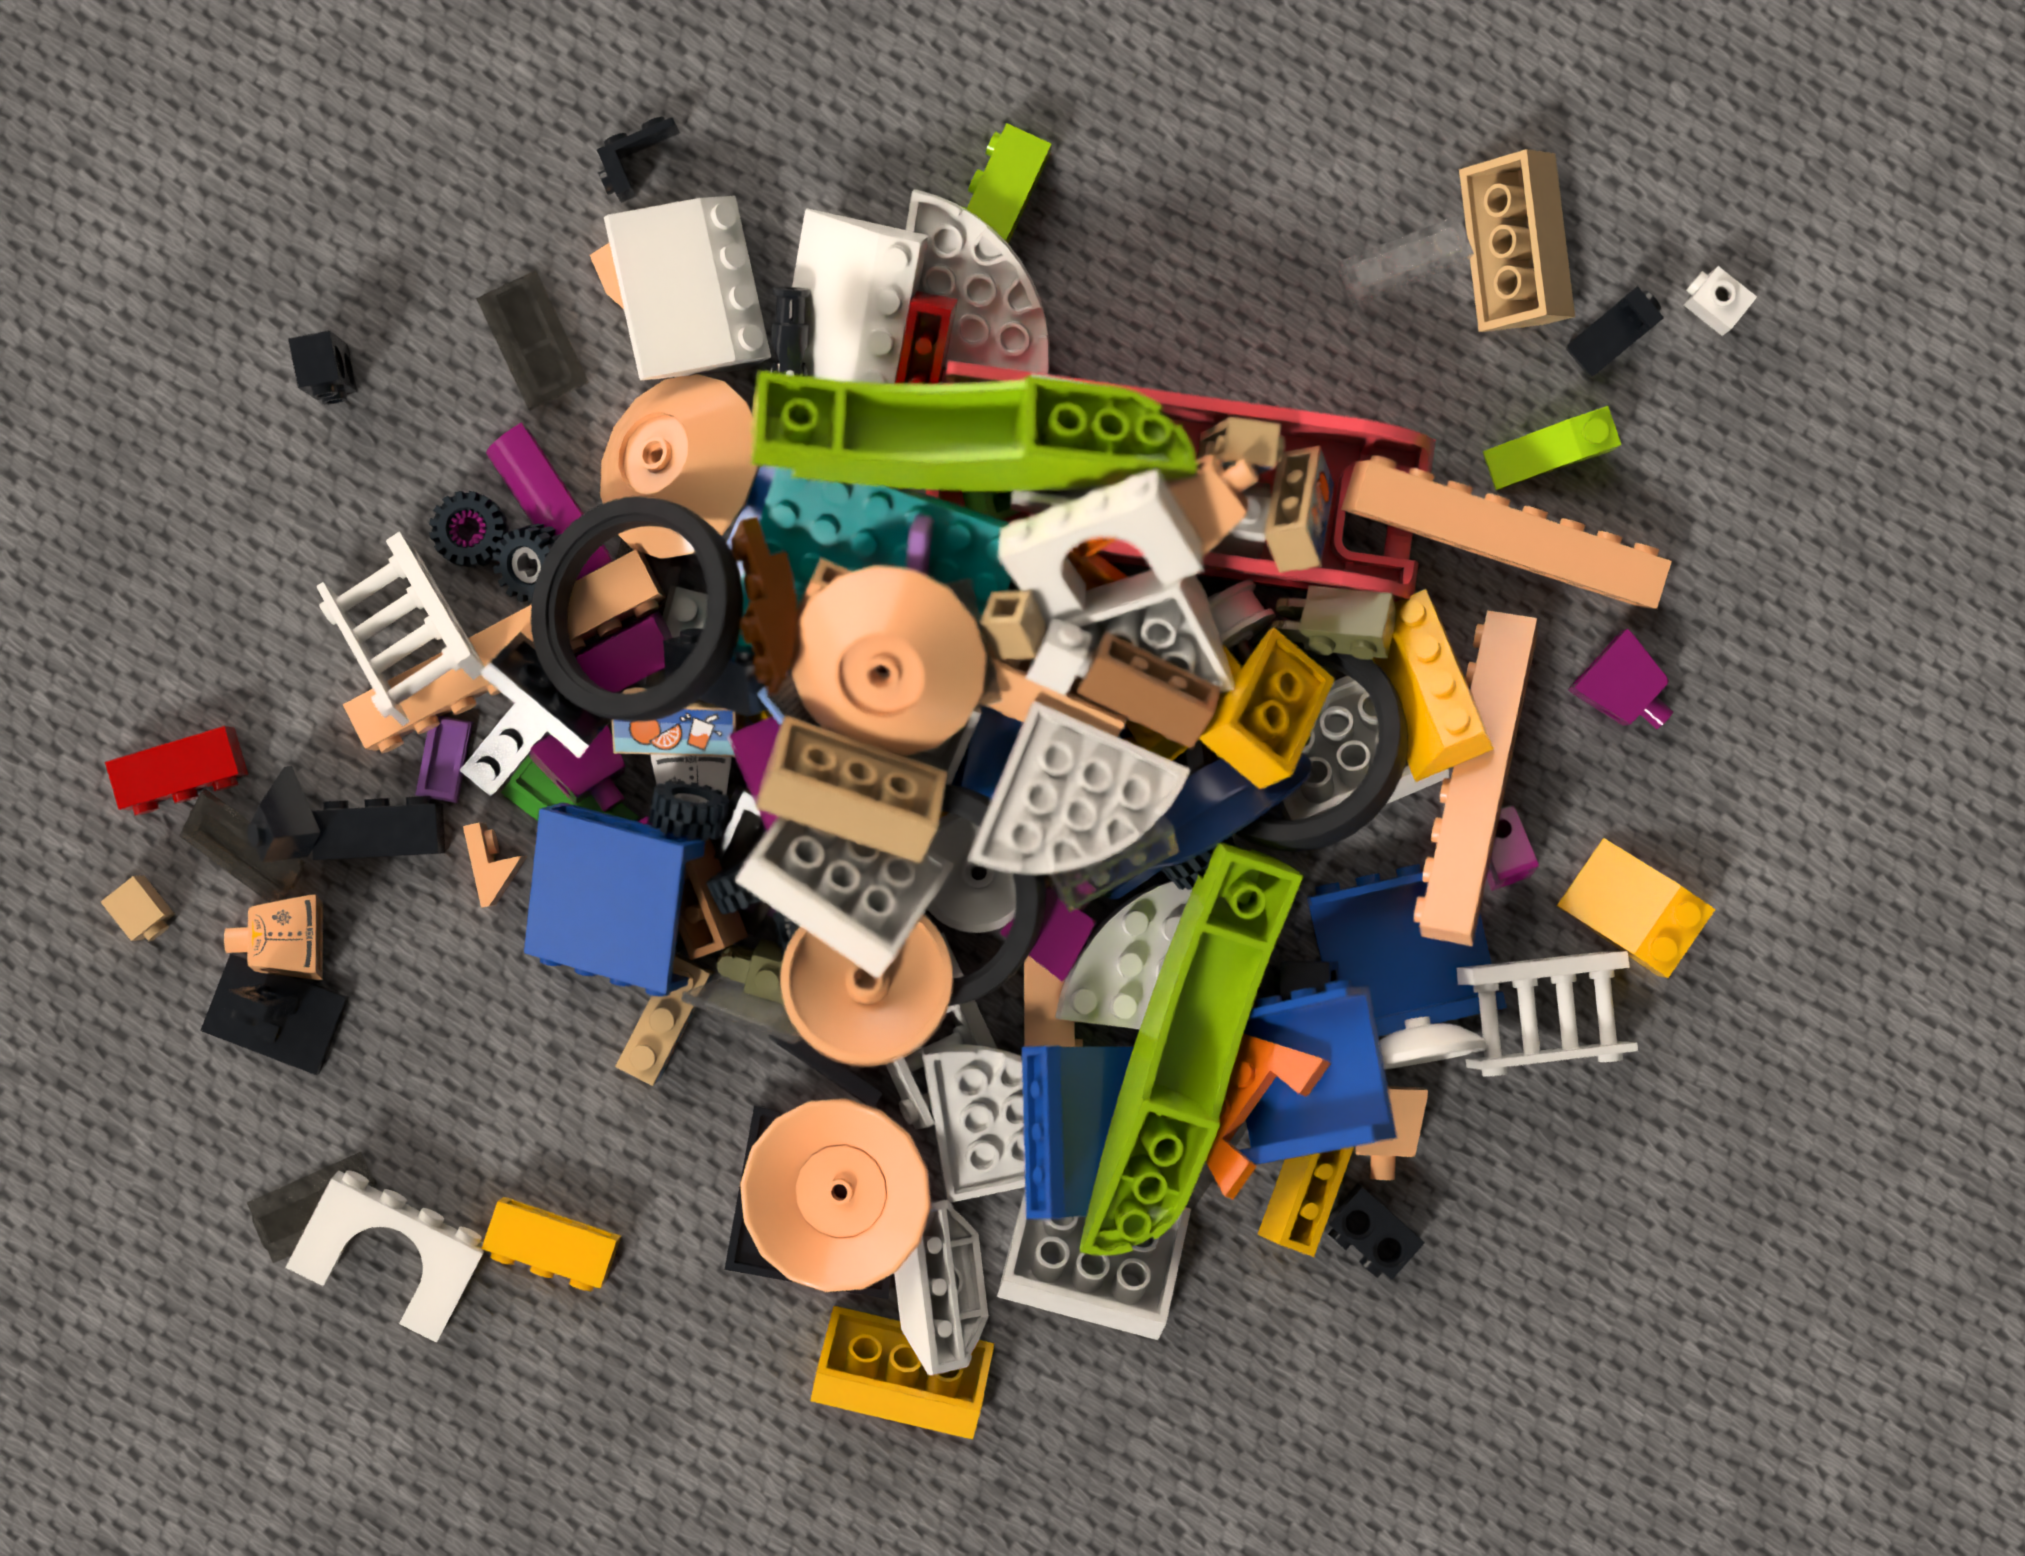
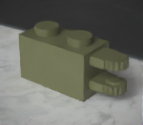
M1309 585L1306 599L1283 597L1277 600L1275 611L1280 616L1301 619V621L1277 620L1271 624V629H1277L1291 642L1303 643L1305 650H1310L1319 655H1330L1332 653L1349 654L1363 660H1369L1374 657L1388 658L1397 618L1392 593Z
M761 938L756 949L743 945L738 946V944H732L723 949L716 963V968L721 976L744 983L743 993L784 1004L781 991V968L784 957L781 954V947H778V943Z

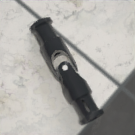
M773 287L772 294L776 296V322H773L771 325V343L778 357V363L776 368V361H774L771 372L807 376L805 362L801 364V360L809 344V324L805 323L806 297L810 296V289L801 287ZM792 300V317L789 318L790 301Z

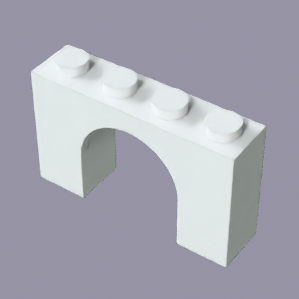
M1157 470L1141 476H1133L1123 483L1101 491L1091 492L1086 497L1062 506H1054L1044 513L1023 521H1015L1007 527L1000 529L999 559L1021 591L1032 592L1047 627L1053 617L1066 621L1085 614L1086 584L1066 556L1072 547L1084 540L1096 537H1113L1133 544L1143 553L1163 585L1203 571L1202 541Z
M338 1170L330 1180L285 1268L324 1286L331 1277L349 1240L354 1235L372 1227H388L398 1230L409 1237L416 1245L423 1265L420 1284L399 1324L437 1343L485 1251L481 1249L483 1242H481L482 1237L466 1227H459L457 1230L443 1223L444 1218L433 1210L422 1208L419 1211L405 1204L406 1198L397 1192L389 1189H384L381 1192L369 1186V1180L359 1173L350 1170L343 1173Z

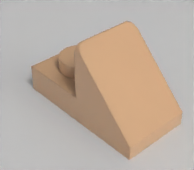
M486 823L463 826L481 908L497 905L527 856H517L495 862L493 854L499 853V846L494 829L488 830Z

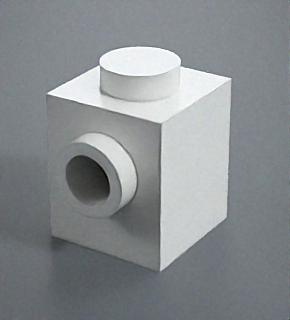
M1718 266L1708 275L1702 271L1693 280L1686 290L1691 294V297L1684 306L1723 336L1734 327L1757 296Z
M1053 617L1046 629L1037 657L1031 660L1026 679L1065 696L1076 675L1083 678L1091 664L1093 654L1088 652V647L1092 634L1081 630L1074 624L1065 623Z

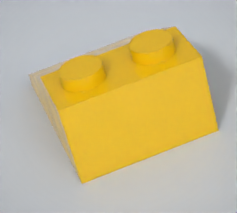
M1275 628L1267 632L1234 677V689L1224 691L1220 696L1214 715L1198 738L1259 789L1292 775L1335 681V678Z
M1602 838L1556 905L1619 950L1628 951L1629 957L1652 973L1664 978L1670 977L1716 910L1680 884L1605 838Z

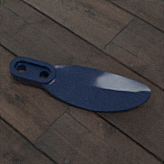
M1301 753L1291 776L1261 789L1223 758L1203 767L1185 780L1180 792L1168 810L1139 839L1121 851L1095 863L1090 876L1092 887L1109 899H1118L1158 873L1163 867L1183 863L1217 846L1299 788L1312 773L1313 766L1311 760ZM1144 848L1142 854L1138 856L1139 851Z

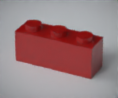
M921 291L915 293L910 301L895 384L941 385L958 299Z
M229 726L215 728L105 762L118 809L133 810L135 816L158 810V802L173 798L174 804L196 799L199 797L197 790L213 786L214 792L238 786L237 778L249 775L235 727Z

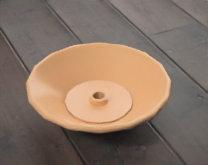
M700 374L665 379L637 397L614 426L601 461L600 497L602 503L637 496L674 502L699 515L722 536L746 506L759 471V465H750L752 413L748 403L725 381ZM639 527L618 534L631 549H637L639 552L660 559L695 553L680 535L664 527Z
M874 566L839 576L809 601L797 624L791 673L804 708L823 729L901 756H907L938 747L966 725L983 694L986 652L974 617L949 588L915 570ZM879 665L888 667L890 676H880L876 671V667Z
M846 1098L808 1101L776 1118L752 1146L740 1183L744 1223L761 1256L789 1280L824 1292L864 1289L897 1272L920 1244L931 1210L928 1168L911 1135L882 1110ZM837 1184H842L847 1188L848 1194L846 1198L841 1199L835 1195L834 1188Z

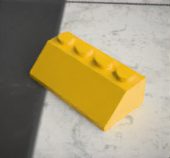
M1426 589L1411 595L1410 600L1401 599L1394 602L1397 618L1388 658H1372L1390 679L1401 701L1408 732L1406 760L1415 782L1494 750L1441 618Z
M833 1305L810 1401L973 1440L981 1412L995 1343L979 1340L970 1354L972 1358L968 1367L936 1375H928L902 1332L900 1321Z

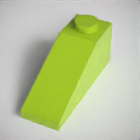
M1605 406L1483 451V455L1495 490H1499L1612 452L1622 444L1609 406Z

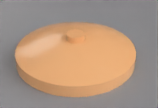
M923 914L879 978L864 970L802 926L798 928L788 944L781 968L782 997L787 1013L796 1030L805 1041L820 1053L834 1060L852 1065L885 1064L901 1059L917 1050L928 1041L941 1025L952 996L953 971L947 946L937 928Z

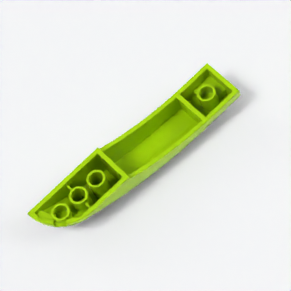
M759 371L751 425L752 447L750 465L792 469V478L927 490L1029 491L1115 486L1133 476H1141L1154 470L1159 472L1163 480L1194 477L1197 473L1194 450L1182 426L1176 427L1162 412L1163 406L1136 391L1122 387L1027 376L1025 380L919 385L852 382Z
M1221 842L1214 850L1205 875H1198L1161 967L1120 1089L1079 1248L1082 1253L1117 1255L1133 1251V1246L1141 1244L1152 1237L1156 1240L1176 1222L1185 1209L1220 1127L1219 1117L1230 1075L1258 987L1303 878L1296 869L1288 864L1254 849L1250 852Z

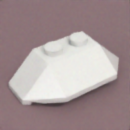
M938 1200L931 1202V1210L920 1244L897 1272L894 1273L901 1330L928 1375H936L968 1367L972 1358L970 1354L978 1343L989 1316L979 1235L964 1217L953 1209V1205L948 1200Z

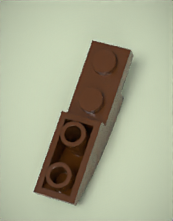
M752 517L740 520L736 532L731 538V550L735 561L742 563L746 575L744 576V589L748 599L751 601L741 619L742 635L746 643L752 644L756 656L754 658L756 676L759 682H765L770 696L777 694L780 690L792 661L797 632V600L793 573L787 552L770 555L758 518Z

